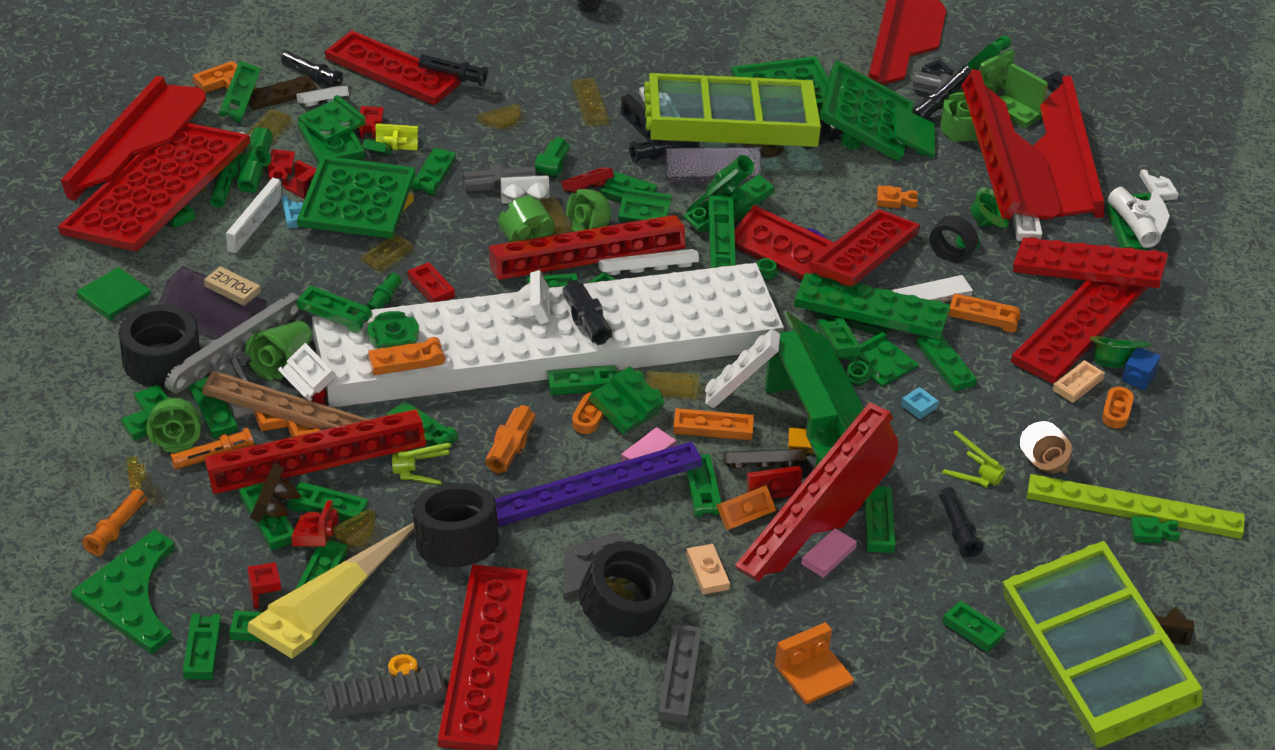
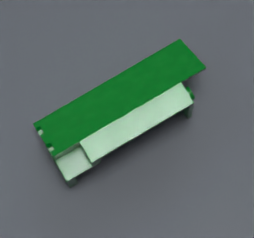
M785 310V318L792 331L780 332L779 350L767 362L764 391L767 394L796 389L808 414L806 436L816 455V468L864 408L829 340Z

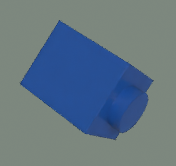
M1136 348L1125 365L1122 381L1133 387L1146 390L1157 373L1161 356L1143 348Z

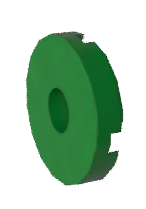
M388 311L375 316V320L370 321L368 324V339L377 349L414 344L419 339V324L414 317L405 316L404 312ZM389 330H398L397 332H389Z

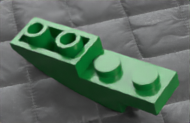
M759 174L729 195L719 192L714 196L733 197L734 222L743 219L754 205L756 206L773 195L775 190L774 186ZM708 200L683 215V218L698 232L709 231Z

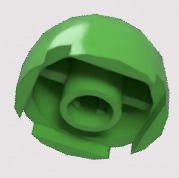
M579 189L577 193L570 195L567 202L566 217L571 218L573 226L570 225L569 228L573 232L608 226L612 211L608 200L603 194L591 189Z
M169 398L160 401L153 407L147 419V435L154 445L156 443L158 446L163 447L162 450L166 452L179 453L188 450L200 437L201 417L199 412L190 402L184 399Z

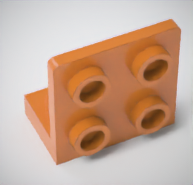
M826 622L777 643L774 666L805 704L812 703L846 688L854 682L851 674L829 649L832 629Z

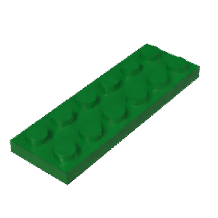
M805 273L794 299V307L936 339H941L951 306L938 300L932 301L915 295L896 293L888 289H877L866 284H855L852 287L844 286L836 280L821 277L816 273Z

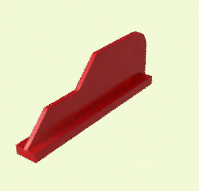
M886 0L867 77L881 85L903 80L910 56L938 49L946 14V8L939 0Z
M972 69L963 82L962 88L1001 218L1010 219L1014 213L1045 220L1055 218L1060 212L1061 206L1045 156L1014 131L1006 102L984 84L981 71Z
M1063 76L1062 84L1040 105L1046 134L1033 147L1045 156L1061 206L1060 212L1056 217L1093 212L1094 218H1103L1104 199L1072 76Z
M156 76L61 179L67 199L76 201L88 187L112 179L134 154L173 141L206 103L207 97L204 90L198 87L167 85L164 77Z
M871 402L868 403L735 564L740 573L759 582L764 575L782 571L812 534L830 531L834 528L840 529L845 526L889 472L896 460L898 439L890 425L893 419L890 411Z

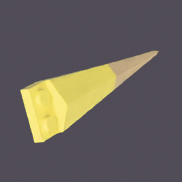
M414 522L268 605V609L248 622V632L291 659L312 645L328 623L365 580L414 532Z

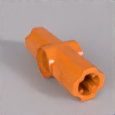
M520 405V407L514 408L506 424H501L498 427L494 438V445L485 459V466L491 472L498 474L507 472L516 454L522 453L520 449H524L527 434L535 422V413L530 410V407Z

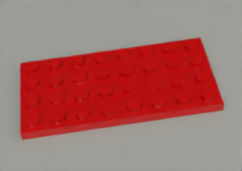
M187 123L173 141L135 155L112 179L108 180L58 226L60 235L137 252L251 143L249 135Z

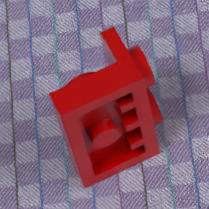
M327 500L321 514L318 512H308L301 515L291 536L292 546H326L329 537L334 535V526L338 525L339 519L338 509L333 507V500Z

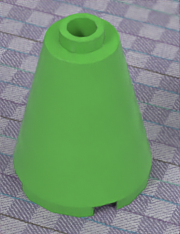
M296 321L255 333L246 342L245 353L246 355L249 354L251 359L250 367L258 376L272 381L273 378L282 379L285 376L278 369L280 367L284 368L288 364L287 360L304 343L310 344L313 338L312 330L305 322Z

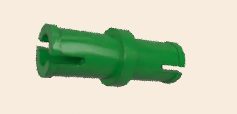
M389 273L382 285L376 287L373 297L365 306L374 310L382 309L386 303H390L393 299V293L402 283L401 277L396 273Z

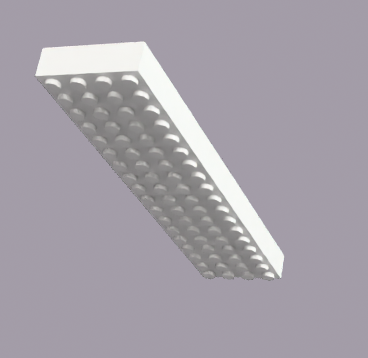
M756 263L584 284L592 299L597 298L600 301L603 317L612 329V337L602 345L591 342L583 327L575 325L571 315V308L562 295L563 287L549 288V322L539 324L536 316L523 318L511 315L520 304L528 301L516 297L518 292L371 310L373 316L368 322H363L364 325L358 333H353L347 326L321 316L312 317L316 353L337 374L325 387L328 407L547 380V370L614 365L618 370H624L629 366L639 368L739 355L744 350L751 348L759 336H764L771 329L778 333L783 332L784 327ZM388 311L404 312L407 317H414L419 324V339L416 343L426 342L430 337L439 338L442 345L441 350L444 351L446 357L445 362L439 366L373 375L368 358V350L377 348L368 339L369 322L375 320V316ZM389 330V332H397V331H398V330Z

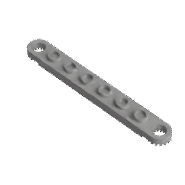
M293 292L289 293L285 299L281 298L185 359L182 365L175 366L171 369V374L168 373L169 377H166L165 387L174 393H179L244 351L246 342L255 333L285 325L301 310L297 308V299L300 296Z

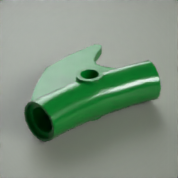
M739 155L726 168L724 167L714 175V179L707 187V192L693 203L686 212L688 213L706 201L709 196H714L721 191L725 195L731 194L754 171L753 161L746 155Z

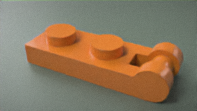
M954 293L948 316L1000 327L1006 332L1014 333L1018 327L1021 311L1015 306Z
M430 337L426 342L368 350V358L373 375L439 366L446 360L444 351L441 350L440 339L437 337Z

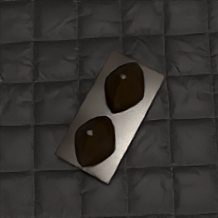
M273 464L249 517L250 519L260 523L263 515L270 517L288 515L286 507L276 497L284 499L301 498L298 490L289 481L280 477L284 469L283 467Z
M1177 606L1172 608L1166 617L1158 616L1150 609L1172 644L1190 645L1194 632V620H1187L1184 613ZM1139 614L1136 616L1132 630L1133 639L1137 640L1151 635Z

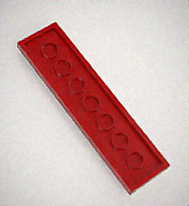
M1087 280L1012 354L1011 363L1052 384L1056 383L1095 343L1090 340V337H1101L1149 287Z
M472 565L438 735V747L462 750H498L528 570Z

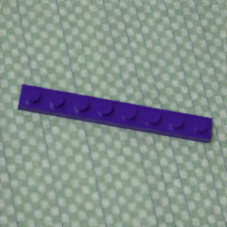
M691 441L497 498L495 501L498 527L702 467V458Z

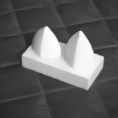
M549 177L501 178V202L511 203L523 196H533L534 199H539L541 202L549 201Z
M538 270L530 273V283L521 288L516 294V297L528 301L520 304L511 315L523 318L536 316L539 324L549 322V287L541 271Z

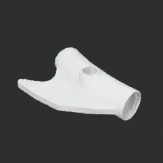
M1124 187L1114 189L1108 197V203L1127 222L1141 246L1150 248L1157 245L1170 216L1158 192L1153 190L1150 200L1144 201L1133 197Z

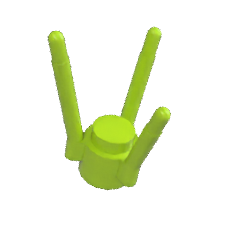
M954 431V435L979 455L977 456L971 451L966 453L981 465L978 474L982 477L978 478L946 469L942 473L980 484L985 488L989 484L996 487L1003 479L1006 468L999 465L998 461L988 456L960 432Z
M445 443L408 452L393 453V473L400 474L401 480H414L441 485L442 481L411 474V471H416V460L449 455L450 451L443 449L450 448L451 444Z

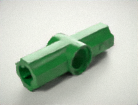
M257 127L253 129L250 138L251 143L248 145L246 153L239 158L241 170L237 179V188L242 192L254 193L257 191L264 167L271 162L269 150L273 141V132L268 128Z

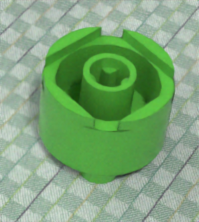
M964 92L951 94L947 101L945 99L940 128L948 136V139L953 142L978 141Z
M523 196L515 199L508 204L510 208L506 213L501 212L498 219L499 227L509 242L551 236L555 228L554 220L539 199H534L533 196Z

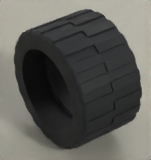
M164 304L145 306L130 313L120 324L121 327L118 333L122 365L125 373L132 380L140 384L164 387L166 385L165 381H167L166 377H169L168 373L171 374V369L177 365H182L185 359L200 351L197 321L191 313L181 307L178 308L174 305ZM157 343H171L163 347H149Z
M469 483L444 484L429 489L414 502L412 513L416 548L419 555L427 562L434 563L437 566L465 567L485 560L496 551V547L499 545L497 506L495 497L488 490Z
M617 541L613 544H607L596 553L581 582L579 602L582 605L585 616L590 619L589 621L599 627L600 630L614 636H639L652 629L666 606L673 591L672 573L670 568L667 567L665 560L653 549H649L643 544H637L632 541ZM620 577L633 582L642 590L647 600L631 601L620 597L611 590L605 578Z

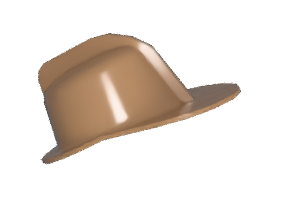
M1036 422L1028 426L1020 438V447L1023 453L1037 468L1045 473L1056 474L1063 472L1066 474L1072 454V444L1058 427L1049 422Z

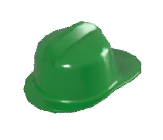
M987 187L978 189L976 198L970 208L977 225L980 227H991L993 225L1000 228L1008 227V219L1001 218L994 191Z
M1099 336L1090 337V340L1096 342L1095 363L1110 368L1124 367L1136 348L1152 345L1146 341L1116 340Z

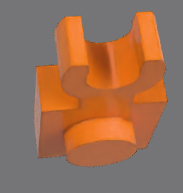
M878 186L877 206L900 208L901 204H904L907 207L916 208L918 192L914 190L901 192L900 187Z

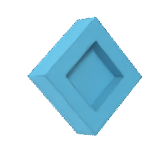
M919 387L902 398L901 406L918 419H921L937 409L939 400Z

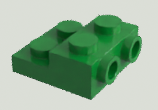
M631 366L613 375L609 383L593 391L588 398L623 435L659 414L665 403L662 393L658 389H652L646 383L644 374L640 371H635Z

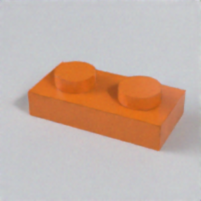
M767 485L716 505L726 530L776 511Z

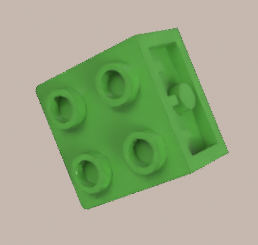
M1012 49L980 64L979 71H981L984 84L994 93L1005 89L1009 66L1014 64L1015 51Z
M1015 64L1009 66L1005 92L1000 98L1006 102L1009 108L1008 112L1011 121L1026 129L1042 117L1040 105L1045 101L1048 83Z

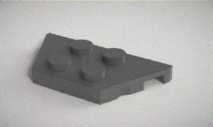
M611 533L565 548L563 599L566 600L580 595L579 588L582 584L581 582L599 550L603 549L607 544H613L617 541L627 542L629 540L617 533ZM620 577L605 578L608 586L627 580Z

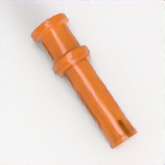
M244 428L243 432L230 436L226 434L221 435L218 441L170 454L176 471L183 467L202 463L205 461L204 457L254 446V442L249 429ZM243 441V443L233 445L235 442ZM209 451L207 454L188 459V456Z
M139 489L132 490L130 495L107 519L100 520L96 524V529L83 538L82 545L84 549L96 556H102L106 551L105 547L111 541H116L119 537V530L146 503L147 496L139 500L145 493Z

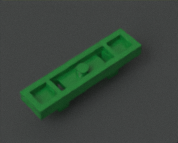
M709 196L710 268L734 266L736 262L733 197Z

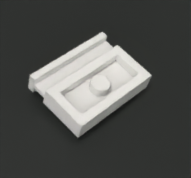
M336 86L298 93L296 95L298 103H305V107L319 105L318 101L327 99V102H331L336 95L340 97L347 96L349 91L348 86Z
M306 343L287 360L288 364L284 368L280 367L278 369L309 402L312 400L311 396L316 392L320 393L337 376Z

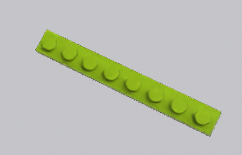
M1030 474L1026 499L1127 518L1132 516L1159 517L1160 523L1174 520L1178 522V527L1239 539H1242L1244 533L1245 514Z

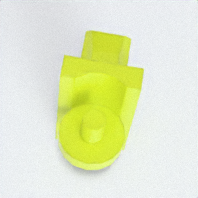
M376 124V141L386 143L391 146L392 150L396 151L398 149L417 151L419 126Z

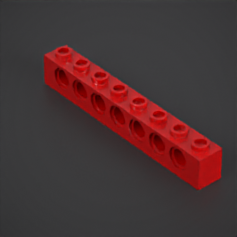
M676 215L491 245L489 246L490 268L497 280L530 275V273L538 270L542 273L595 264L600 259L685 248V226Z
M417 409L210 455L204 458L212 493L217 494L265 482L273 464L283 467L284 469L280 477L287 478L427 445L423 422Z

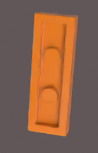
M675 408L673 434L752 441L754 415Z

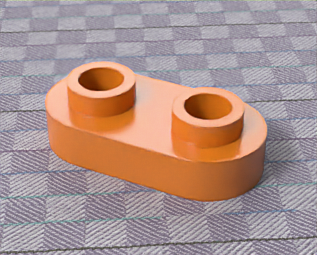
M1113 387L1108 391L1102 414L1104 424L1117 429L1127 425L1134 399L1133 393L1124 387Z
M592 392L587 393L582 398L572 416V427L581 434L595 432L605 416L588 399Z

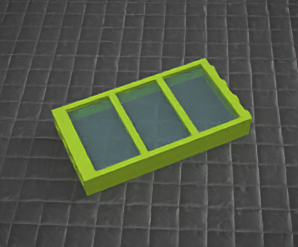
M649 73V82H644L646 130H650L651 140L818 147L821 125L813 80Z
M1105 541L1088 545L1082 550L1064 555L1057 560L1039 565L1030 571L1014 575L1003 581L1005 600L1096 748L1106 746L1202 706V687Z

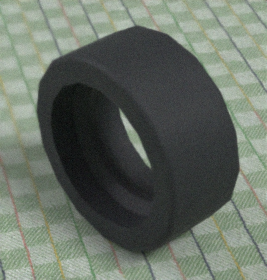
M954 215L945 216L932 229L929 235V243L938 257L953 263H962L970 257L978 245V234L972 224L964 218ZM948 230L958 234L964 241L965 248L960 249L950 245L945 240L942 231Z

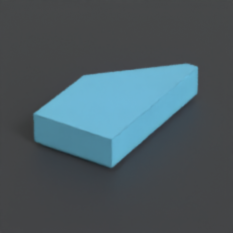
M281 195L287 227L297 228V218L303 203L300 201L298 203L289 200L288 196Z

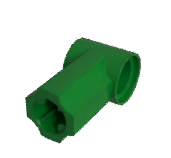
M556 137V139L551 140L544 153L538 154L535 161V171L537 174L559 178L557 175L561 174L563 162L570 151V144L564 138Z

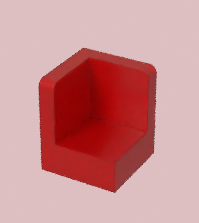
M297 160L294 162L295 177L284 184V189L305 199L316 168Z
M276 562L247 567L249 592L253 609L259 608L258 594L281 590Z

